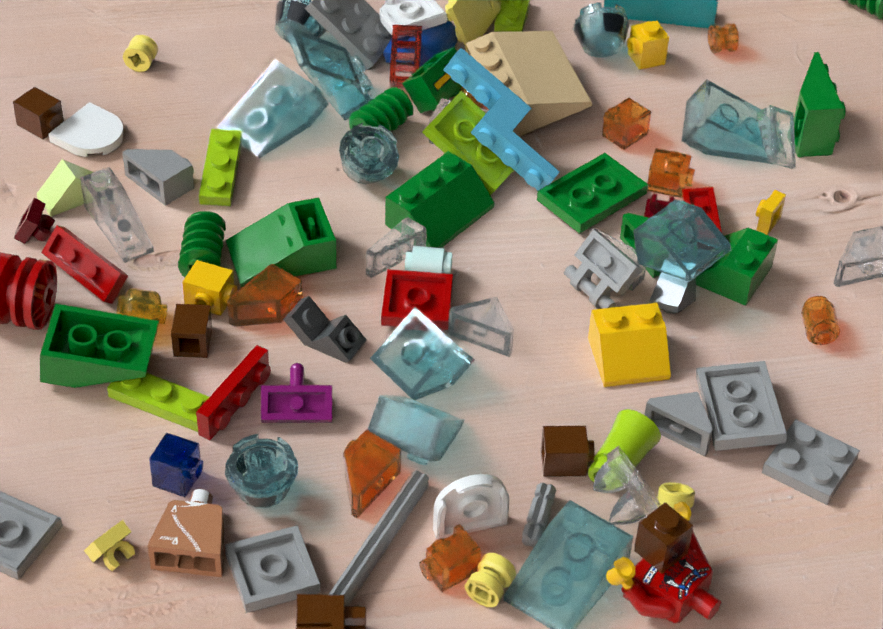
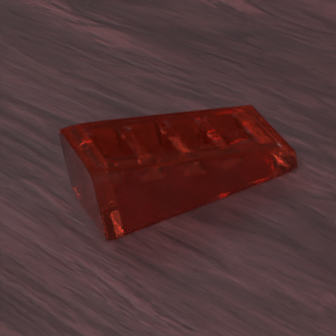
M393 24L389 76L390 87L404 88L402 83L408 76H397V73H414L420 68L422 26ZM412 36L415 37V41H398V37ZM398 48L415 49V53L398 52ZM397 60L414 61V65H397Z

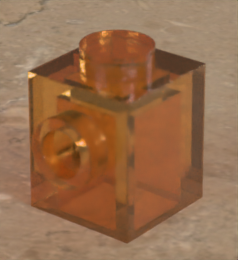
M628 97L605 112L602 136L621 149H627L648 135L651 111Z
M655 148L649 168L647 191L682 198V189H685L686 186L692 187L695 169L690 168L692 155Z

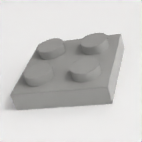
M795 419L787 430L786 444H778L764 463L762 473L828 505L856 462L860 450Z
M298 525L225 544V554L246 613L296 600L297 594L320 593V582Z

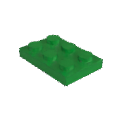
M603 153L538 190L537 201L578 233H582L646 195L648 184L608 154Z

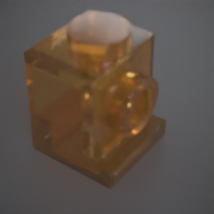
M458 524L453 528V535L438 539L430 547L426 548V558L419 562V566L423 576L429 582L433 581L440 591L444 592L468 579L472 573L478 572L477 566L481 560V549L465 529Z

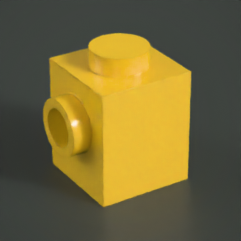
M656 20L631 25L630 38L627 39L628 55L638 69L642 70L665 65L669 35Z
M196 260L182 281L184 304L210 305L211 313L219 316L222 315L228 304H233L237 295L233 270Z

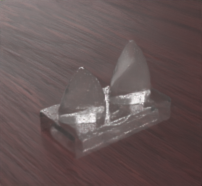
M618 446L607 454V462L600 467L595 476L593 490L601 493H613L626 488L627 492L619 498L613 507L609 523L613 525H627L644 519L660 507L661 503L638 470Z

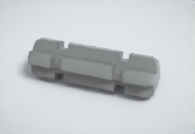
M542 482L536 487L535 497L532 500L526 520L527 524L522 533V543L525 546L538 548L542 543L543 533L546 530L551 512V505H553L556 488L552 484L547 485Z

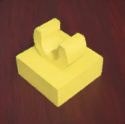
M121 520L93 541L84 552L92 562L104 555L105 566L113 571L120 566L114 557V551H121L127 559L135 554L133 546L129 542L122 541L132 531Z

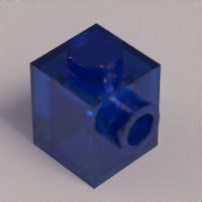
M167 432L149 458L153 487L182 497L187 496L195 481L199 479L204 466V462L200 457L199 443Z

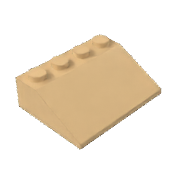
M553 31L491 32L465 43L469 55L532 108L513 130L519 137L593 106Z

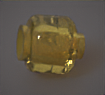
M130 288L125 295L119 296L116 314L157 320L159 324H165L167 304H161V296L156 291Z

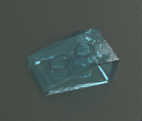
M293 27L285 30L299 67L345 121L349 119L354 111L373 99L370 90L374 89L367 75L363 73L366 71V68L357 55L352 57L346 48Z
M275 59L217 128L242 130L241 146L261 158L309 128L329 103L315 85Z
M706 80L686 102L681 141L706 155L775 164L778 161L781 120L713 82Z
M569 500L548 524L504 594L503 600L550 629H576L612 585L607 581L606 575L607 571L615 567L614 561L622 557L630 559L634 536Z

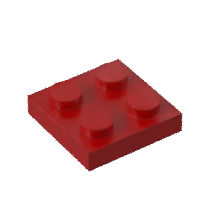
M387 269L381 326L448 331L453 274Z

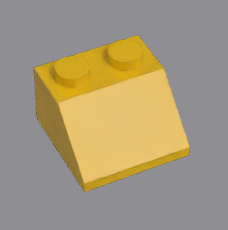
M657 303L591 310L588 340L604 387L670 380L671 371L666 325Z

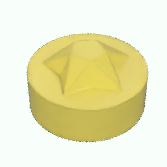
M673 482L664 483L659 486L657 501L661 505L666 502L674 509V504L684 502L689 508L694 506L695 491L690 486Z

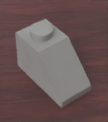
M127 149L122 152L125 176L165 206L194 189V169L188 159L182 158L173 150Z

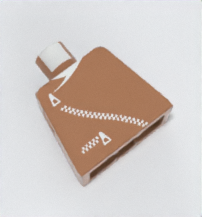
M197 489L191 493L189 501L173 500L168 503L148 543L150 567L152 570L222 577L224 558L223 507L212 504L213 496L210 492Z

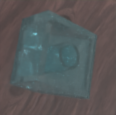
M675 199L673 202H670L666 207L633 230L638 264L687 282H691L731 251V244L704 210L682 200Z
M416 307L370 358L414 401L453 386L475 361L471 355Z
M380 395L365 436L375 439V446L381 449L395 452L396 448L408 452L407 459L427 465L428 461H439L442 459L461 430L465 420L403 395Z

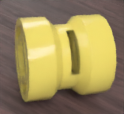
M487 553L477 566L478 572L472 573L467 580L465 590L478 604L485 607H495L504 595L503 588L509 587L515 578L516 570L513 564L505 557L496 553Z

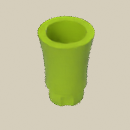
M630 409L621 410L617 414L611 431L595 455L594 462L588 470L590 480L600 489L608 492L618 489L630 477L645 455L660 442L661 434L656 424L638 411Z

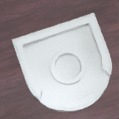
M385 0V4L379 10L381 23L394 39L447 22V13L435 0Z
M89 102L49 133V140L51 143L78 156L88 157V154L101 152L103 155H107L122 144L123 124L113 113Z
M476 474L458 479L445 487L439 493L434 503L433 531L436 539L506 525L508 522L509 495L502 480L493 475Z

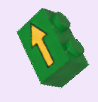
M455 47L433 55L402 83L420 113L432 110L434 113L438 112L449 104L447 101L449 98L456 96L460 91H464L465 88L455 82L443 70L456 54L457 50Z

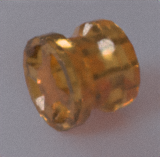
M727 23L724 27H720L717 24L709 26L708 45L712 53H719L724 49L729 52L737 50L739 35L734 23Z

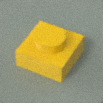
M774 190L767 200H761L755 214L759 217L757 231L768 235L782 216L786 194Z

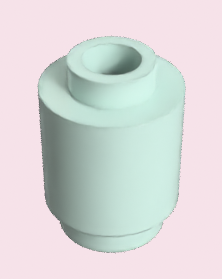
M413 246L412 252H406L405 271L451 274L453 253L445 252V248Z

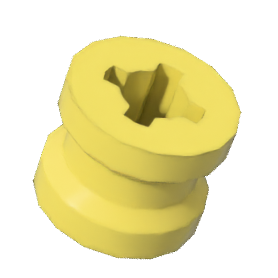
M136 35L130 41L129 47L124 51L123 61L130 69L144 72L149 69L152 60L155 59L158 53V46L152 38L146 35Z

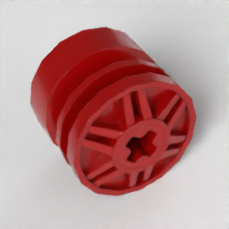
M0 252V324H8L12 320L16 327L27 326L28 329L42 330L51 317L56 300L57 271L53 261L37 260L31 257H26L22 261L19 255Z

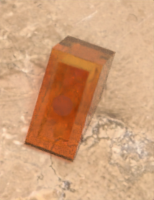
M271 263L227 300L229 324L237 327L282 323L288 313L303 298L302 280Z
M365 430L356 440H351L343 453L351 515L357 519L401 473V449L368 430Z

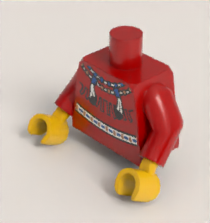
M684 502L674 504V510L689 521L691 517L689 506ZM692 531L688 554L662 574L643 558L634 566L633 562L626 557L614 561L615 567L607 571V581L615 586L622 585L623 598L628 600L641 616L680 623L693 609L710 620L721 606L722 601L708 592L713 570L694 531Z

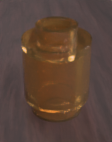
M813 296L807 299L803 305L801 315L808 341L816 345H827L835 341L840 335V327L834 305L824 296Z

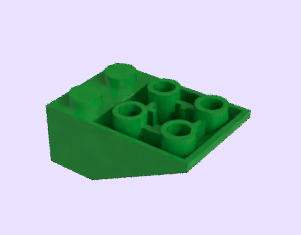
M814 52L799 93L791 129L790 140L797 157L832 155L835 143L839 142L841 119L845 118V104L843 101H840L836 83L831 81L828 65L824 64L819 52Z
M319 197L287 203L226 240V245L241 287L337 269L336 238Z

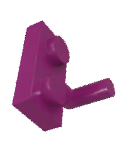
M300 363L292 364L290 367V385H261V423H332V385H304L305 372L303 365Z

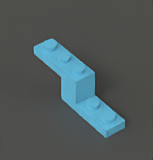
M460 48L443 70L455 82L471 93L478 102L489 109L470 133L536 190L549 185L560 171L513 132L515 127L532 108L464 49Z

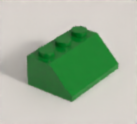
M447 151L385 197V225L417 246L442 248L493 209L495 202L474 167Z

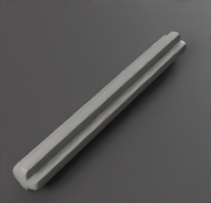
M418 470L410 474L329 593V595H344V606H349L428 488L429 477L426 474H422Z

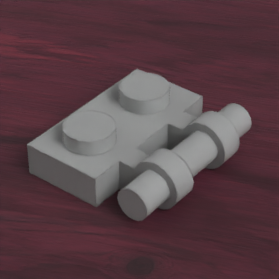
M593 229L574 254L582 264L578 269L573 265L568 266L564 271V275L570 279V284L577 291H583L589 296V301L596 308L603 309L616 307V303L610 298L612 290L620 295H624L643 269L603 234ZM593 273L601 279L597 286L591 282Z

